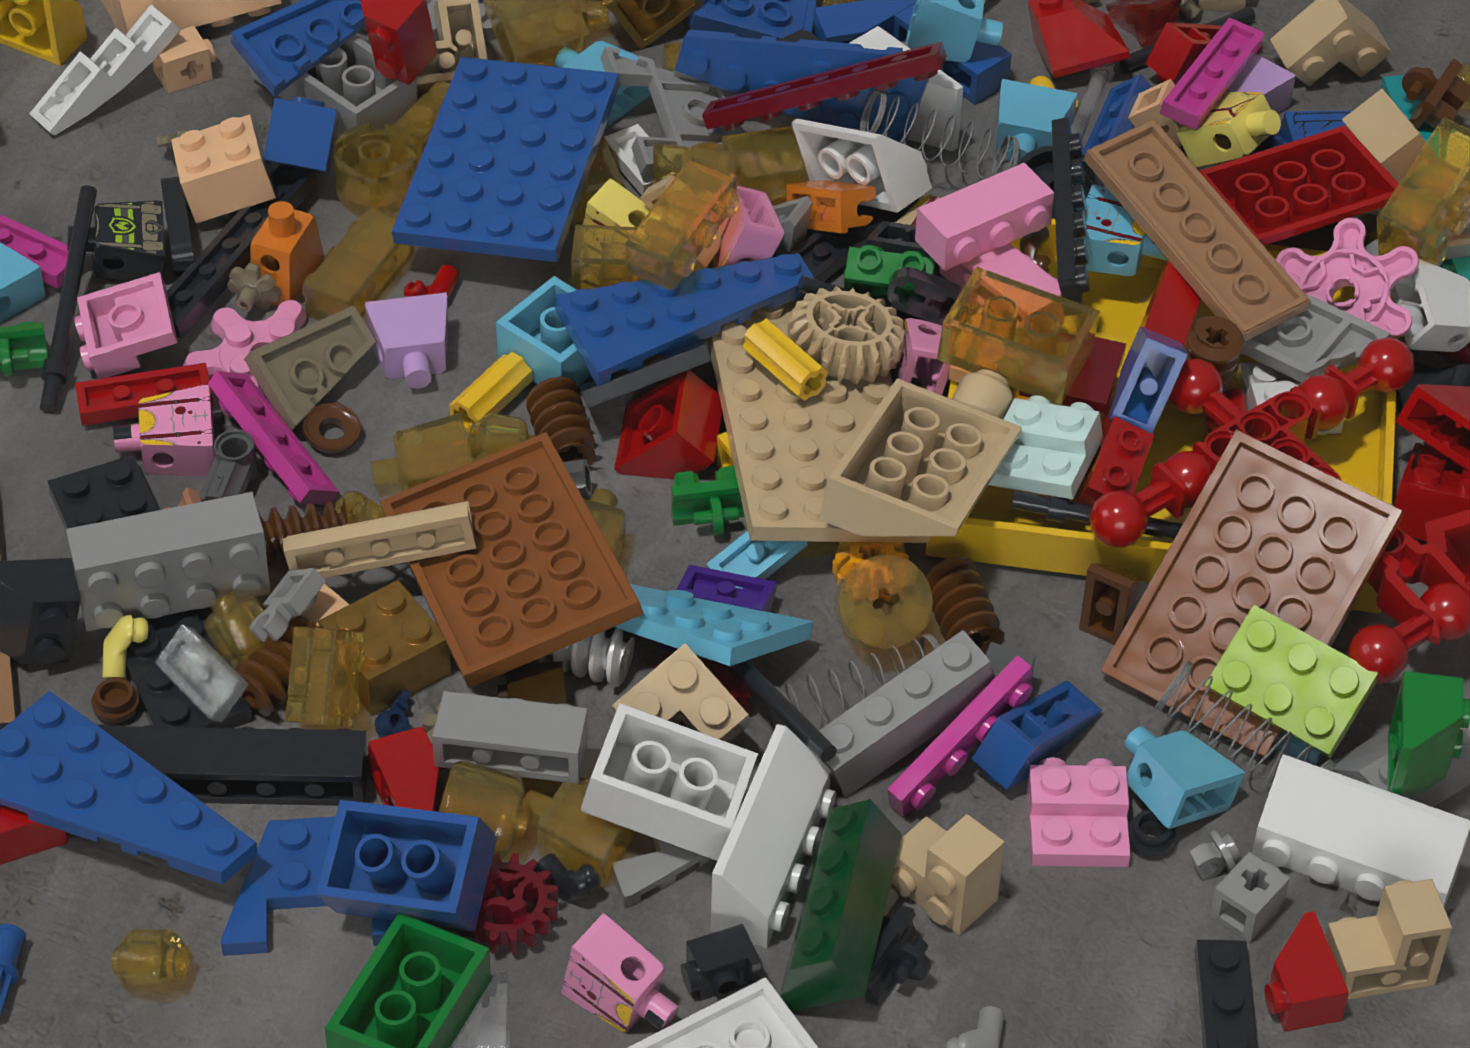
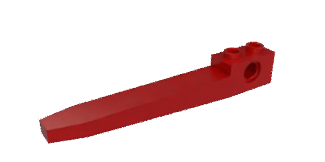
M1169 260L1163 266L1140 326L1181 342L1184 347L1201 298ZM1116 389L1101 425L1103 439L1072 502L1093 506L1095 501L1107 492L1124 490L1133 494L1155 435L1116 416L1112 419L1109 418Z

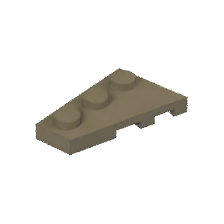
M353 305L249 352L244 361L273 408L288 427L293 430L363 357L376 340Z

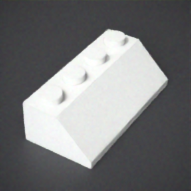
M776 725L712 872L711 932L714 933L743 924L753 945L763 948L768 947L774 930L782 932L785 927L790 909V903H787L790 892L797 894L801 888L806 866L802 865L806 855L813 856L815 854L821 834V828L818 827L821 818L827 819L829 810L833 809L836 798V791L830 790L831 769L786 726Z
M1283 754L1258 824L1252 854L1277 867L1293 870L1309 876L1317 882L1331 884L1356 893L1364 899L1378 902L1381 900L1384 886L1392 885L1402 880L1414 882L1433 879L1445 908L1456 880L1469 836L1470 820Z

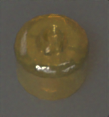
M458 761L452 765L438 812L480 817L498 836L494 854L498 853L502 861L507 857L513 838L523 839L530 811L522 809L525 784L521 777L468 761Z

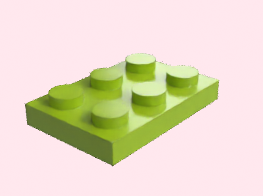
M1253 605L1210 675L1213 677V681L1209 690L1221 697L1229 690H1232L1231 703L1242 709L1248 704H1252L1251 714L1263 721L1271 717L1272 726L1286 734L1291 731L1293 738L1307 746L1311 745L1313 749L1331 759L1374 688L1378 673L1364 669L1354 659ZM1210 679L1205 684L1206 688L1209 685ZM1230 693L1227 694L1224 697V699L1228 700Z

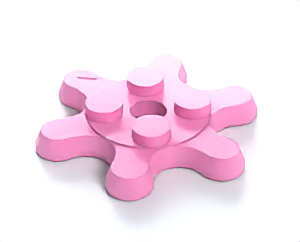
M1345 218L1335 226L1333 245L1325 254L1309 256L1295 247L1282 250L1278 254L1276 261L1304 293L1389 332L1390 337L1401 338L1409 332L1412 326L1410 312L1405 307L1395 304L1391 300L1390 295L1391 289L1396 283L1412 276L1417 270L1419 259L1417 253L1412 248L1400 246L1385 255L1375 256L1369 254L1364 248L1366 236L1364 224L1357 218ZM1344 286L1355 288L1354 300L1334 302L1333 296L1339 288Z
M287 300L278 306L277 311L270 318L261 321H249L243 319L232 308L218 309L211 320V331L222 340V343L211 350L195 351L188 354L183 366L206 363L209 380H211L216 371L248 374L262 394L267 397L244 361V358L249 352L300 330L307 320L306 311L299 302ZM220 406L224 416L234 419L230 413Z

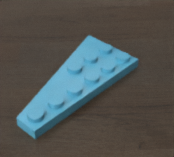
M630 584L640 601L643 615L614 626L677 649L686 643L696 655L732 666L811 639L813 621L694 598L692 593L683 590L663 591Z

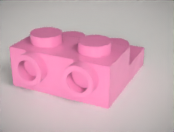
M160 272L77 297L80 315L74 317V322L81 341L86 342V345L80 346V354L86 370H95L98 379L108 378L141 368L138 355L177 343L166 286Z
M1055 757L1043 759L1038 765H1029L1026 790L1031 866L1129 867L1130 844L1127 820L1129 797L1126 766H1114L1112 761L1104 758L1093 759L1086 766L1066 765L1062 759Z

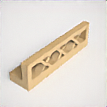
M469 501L283 538L284 554L289 570L315 568L323 578L476 549Z

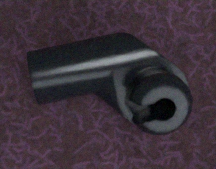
M554 853L545 855L537 863L538 873L546 870L550 871L551 883L558 887V897L566 901L586 899L591 896L590 891L598 888L601 884L600 876L590 864H583L577 871L567 870Z

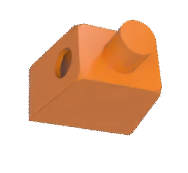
M285 201L271 204L268 208L267 219L252 240L250 246L251 264L261 267L260 276L269 274L276 281L274 286L281 289V296L277 302H272L271 304L279 306L284 301H296L324 259V252L316 218L312 214L295 210L290 203Z

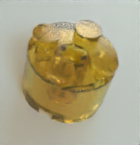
M371 123L346 130L337 138L333 154L336 194L339 200L350 210L363 214L365 219L374 222L381 221L388 214L401 209L417 169L415 143L411 135L398 126L385 123V129H371Z
M894 555L873 556L853 565L840 580L834 596L835 616L841 629L858 644L879 650L891 649V646H903L919 636L928 625L933 605L930 585L921 570L911 561ZM879 589L883 591L885 596H892L894 604L888 607V615L886 616L882 609H874L872 605V600L879 598Z

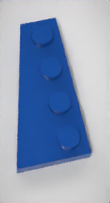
M301 0L232 31L230 43L270 93L276 97L366 27L361 1Z

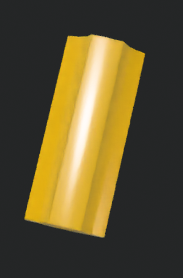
M767 318L759 323H753L744 334L745 342L742 347L804 401L812 396H817L826 386V377L829 371Z
M512 351L508 355L503 354L449 404L450 416L462 430L470 434L473 431H480L533 381V370L526 364L522 356Z

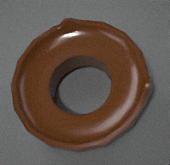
M340 402L325 403L314 407L306 415L302 427L303 437L308 440L310 445L321 452L329 454L342 453L351 449L358 441L361 432L360 420L355 412ZM334 424L342 428L344 435L338 439H327L321 435L319 430L322 426Z

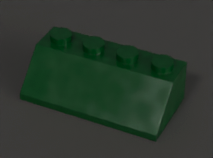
M871 799L829 810L816 849L780 992V997L791 1012L857 998L866 994L902 838L901 832Z

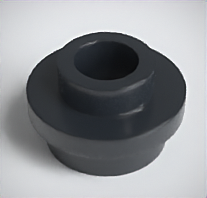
M1151 810L1140 812L1131 820L1128 826L1129 844L1140 854L1161 856L1169 852L1175 844V827L1171 829L1165 827Z

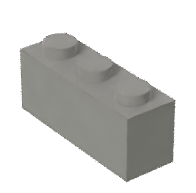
M443 691L432 735L435 767L579 784L588 741L587 708L575 707L569 704H549L525 701L520 698L507 699L482 696L470 692L456 693Z

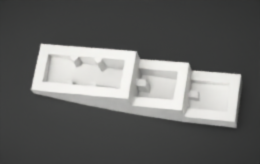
M150 5L126 35L115 28L91 59L80 51L29 114L51 134L57 135L91 114L120 92L154 61L181 29L154 6Z

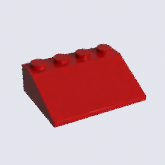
M1346 125L1199 171L1262 245L1407 200V192Z

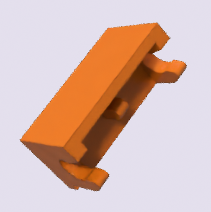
M828 180L786 184L787 202L809 196L813 202L807 229L842 234L848 233V228L866 226L873 220L872 216H859L857 207L861 201L868 202L876 198L875 186Z

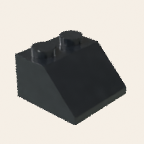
M71 558L0 561V651L22 665L54 664L70 661L81 602Z

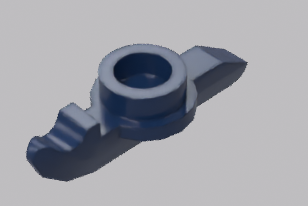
M405 689L395 699L389 710L381 712L376 717L375 729L379 736L378 738L409 730V720L404 714V711L409 707L407 700L410 692Z

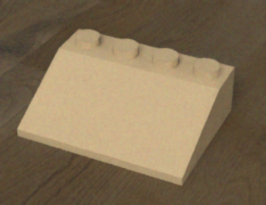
M897 378L829 475L819 520L861 537L956 536L1016 442L1022 427Z

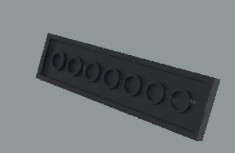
M134 455L47 481L50 495L65 530L159 510ZM204 608L146 619L148 622L147 639L141 643L131 641L127 648L126 670L133 687L138 691L140 703L150 725L159 727L203 726L207 728H235L252 722L251 709L247 701L244 700L245 696L241 698L230 683L229 674L233 670Z

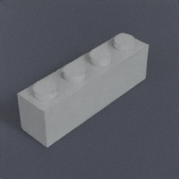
M964 630L819 730L837 749L833 759L823 763L831 769L830 781L844 798L949 726L995 678L991 661Z

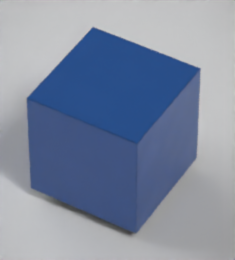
M292 97V101L274 98L264 160L268 164L298 167L329 175L340 113L337 109L325 107L324 102L302 97Z

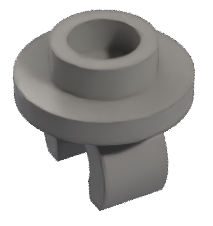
M1214 829L1208 832L1211 843L1198 845L1189 852L1195 862L1193 865L1203 881L1216 877L1224 867L1230 873L1236 866L1235 863L1242 860L1241 854L1229 834L1221 837Z

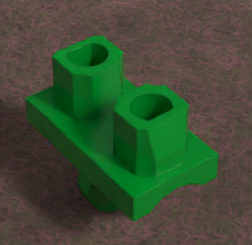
M22 322L18 325L0 327V372H4L5 377L14 376V371L43 367L44 360L48 358L43 322Z
M734 466L721 467L715 472V481L699 482L698 474L693 471L675 474L674 486H671V519L673 526L693 523L694 525L710 524L713 536L723 535V522L739 520V518L745 517Z

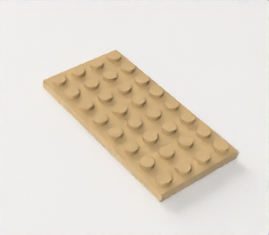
M795 299L775 309L766 307L757 309L752 312L750 320L739 325L732 320L720 326V333L707 338L750 541L929 543L931 536L861 537L819 520L828 477L893 385L890 371L887 377L876 376L873 383L860 379L857 385L851 380L846 379L839 383L837 378L828 376L826 377V386L817 396H812L806 401L798 397L742 346L745 342L744 334L753 323H759L765 318L788 336L787 326L792 310L795 308L797 301H803L804 299Z

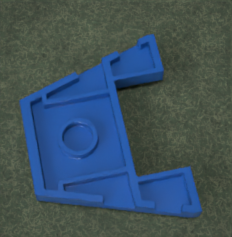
M335 817L271 820L268 822L257 849L258 854L251 863L221 937L223 956L268 953L269 910L328 906L315 894ZM372 918L373 946L379 944L393 921Z

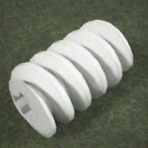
M616 628L610 638L606 637L605 631L536 660L537 663L562 661L563 672H567L571 668L572 673L576 677H584L589 672V676L594 682H601L607 676V682L610 686L619 687L624 682L633 657L635 639L631 637L628 643L623 642V630Z

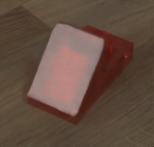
M1117 0L1106 5L1111 20H1126L1127 24H1134L1139 44L1142 48H1145L1157 42L1167 22L1176 23L1182 0Z

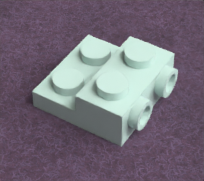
M1038 395L1031 396L1028 400L1014 398L1003 420L1021 426L1022 430L988 485L1073 499L1103 439L1100 412L1094 411L1091 406L1083 402H1075L1070 407L1051 404L1048 399Z

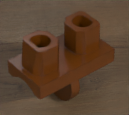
M1454 58L1440 78L1436 79L1431 69L1421 67L1410 68L1403 76L1402 88L1407 98L1413 101H1421L1409 119L1416 129L1425 122L1442 134L1454 120L1460 107L1470 96V85L1457 76L1463 65Z

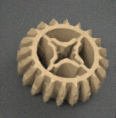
M835 286L832 292L819 288L817 294L806 293L803 301H797L787 326L788 337L829 371L827 377L837 378L839 383L846 379L851 380L857 385L860 379L873 383L876 376L887 377L889 370L895 369L897 362L900 361L905 345L903 319L896 316V309L885 307V299L875 300L871 298L870 292L860 294L856 293L853 288L850 291H842L839 287Z

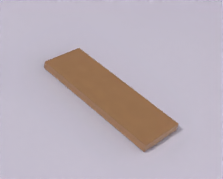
M1154 119L1086 151L1084 161L1210 310L1216 316L1228 319L1237 325L1243 334L1244 342L1308 310L1311 300Z

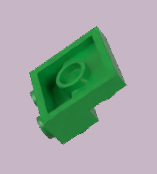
M864 245L860 248L849 247L844 275V288L848 290L853 288L855 292L860 294L870 292L871 297L885 299V302L890 303L887 297L889 279L895 271L900 268L910 267L935 275V261L933 258H929L917 251H906L900 254L885 252L882 248L873 245ZM906 282V285L901 287L900 294L908 297L909 293L914 291V284Z

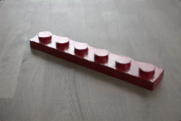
M941 41L710 101L702 117L707 130L720 127L722 131H727L744 124V120L758 117L760 121H766L780 116L783 113L782 110L797 107L798 111H805L820 105L821 100L835 97L837 101H844L857 96L860 90L874 87L876 91H883L898 85L899 80L914 77L915 81H922L932 78L938 74V70H941L947 56Z

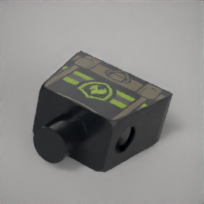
M162 201L101 203L94 207L93 223L90 228L86 252H92V273L99 277L128 282L158 272L163 277L165 241ZM68 225L67 251H69L73 226Z

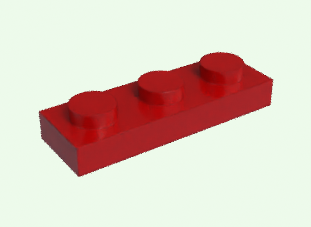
M206 363L76 382L75 388L81 425L139 417L138 402L142 398L208 385L210 380ZM209 386L210 396H211V404H212V406H213L214 404H213L212 391H211V388H210V386Z

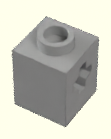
M1248 852L1215 888L1209 917L1243 940L1251 943L1283 908L1290 878L1283 874L1274 864L1265 862L1251 852Z

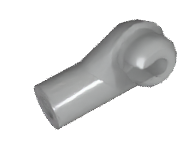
M993 1006L981 1008L977 1029L961 1033L959 1037L949 1039L945 1048H999L1004 1012Z

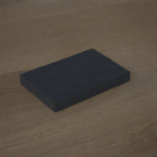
M702 340L671 355H656L643 360V367L632 372H628L625 368L611 374L610 381L603 385L597 386L595 381L591 380L579 386L586 406L590 408L710 362L711 356L705 342Z

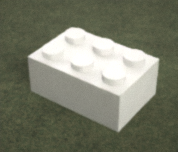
M619 703L590 778L580 811L718 861L736 819L758 753Z

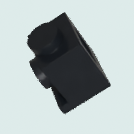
M739 924L686 941V962L682 963L680 968L688 992L696 991L700 1001L716 996H729L739 989L761 980L762 962L744 925Z

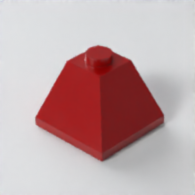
M1082 0L1027 1L1034 43L1053 78L1131 58L1128 47L1110 17Z

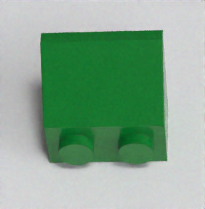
M1404 671L1388 731L1387 791L1412 800L1446 778L1451 759L1460 758L1463 744V730L1460 728H1468L1470 724V699L1463 698L1464 678Z

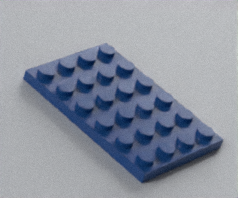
M461 57L391 231L394 243L558 262L620 87L619 74Z

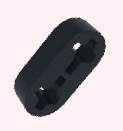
M910 267L898 269L889 279L888 300L893 307L902 312L942 326L957 325L966 316L968 305L967 293L962 286ZM906 282L914 284V291H911L908 297L900 294L901 287H904ZM947 297L954 298L955 305L951 306L949 311L941 309L942 302H945Z

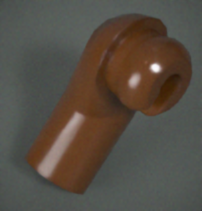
M1044 227L1040 231L1032 232L1020 239V252L1028 255L1039 267L1048 273L1049 268L1047 267L1050 265L1051 260L1046 255H1039L1040 249L1050 237L1048 228Z

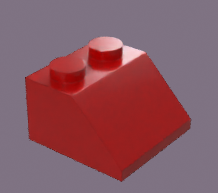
M360 0L376 70L388 79H397L410 85L438 53L427 1Z
M686 370L626 405L614 470L621 475L674 479L675 474L679 472L693 471L696 473L707 469L716 457L717 435L719 434L722 422V407L719 393L690 370Z

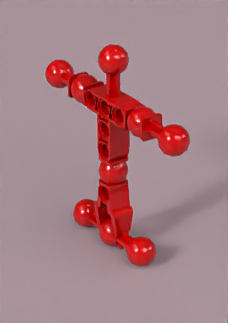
M1394 338L1376 339L1371 341L1361 352L1358 367L1344 374L1334 365H1329L1325 368L1323 375L1306 378L1298 387L1295 386L1290 391L1279 393L1245 413L1222 394V376L1213 364L1199 358L1185 360L1169 395V399L1177 409L1188 414L1206 413L1220 427L1209 433L1203 443L1201 441L1196 442L1193 445L1192 451L1175 453L1164 464L1159 462L1154 465L1150 486L1134 495L1124 490L1111 491L1101 495L1095 501L1089 514L1093 534L1100 542L1107 546L1123 548L1135 544L1143 536L1147 528L1148 517L1165 508L1175 518L1183 516L1185 508H1192L1236 430L1341 480V477L1333 468L1304 444L1305 439L1312 440L1316 437L1317 431L1337 427L1345 418H1352L1356 412L1359 396L1368 390L1373 389L1381 393H1388L1402 389L1410 381L1415 370L1412 352L1405 343ZM1397 527L1367 582L1378 594L1376 599L1377 606L1400 624L1394 628L1383 624H1373L1362 628L1350 641L1348 656L1357 661L1364 669L1378 673L1376 684H1384L1396 680L1407 667L1409 651L1428 640L1430 643L1439 645L1440 640L1453 641L1464 637L1470 630V581L1465 583V575L1438 546L1430 543L1421 545ZM1421 582L1429 588L1418 598L1406 583L1415 584Z

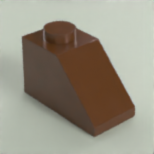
M1091 563L1087 569L1079 630L1115 645L1147 589L1149 581L1110 564Z

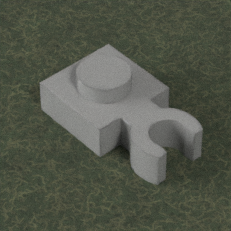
M315 568L289 570L264 602L263 606L266 610L254 619L249 630L260 641H264L268 635L274 641H277L286 631L292 616L303 615L314 606L317 601L316 594L326 580Z

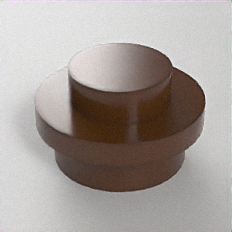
M109 678L97 686L91 703L93 712L99 719L105 722L118 723L128 720L135 715L140 706V699L136 688L127 680Z

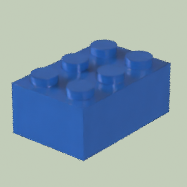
M340 800L315 895L339 914L394 921L400 912L435 927L475 932L498 836L477 816Z

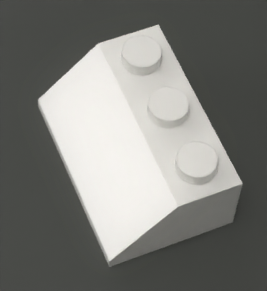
M796 119L791 122L810 181L828 180L876 187V198L868 202L861 201L860 205L898 213L932 189L927 173V164L923 159L921 151L880 134Z

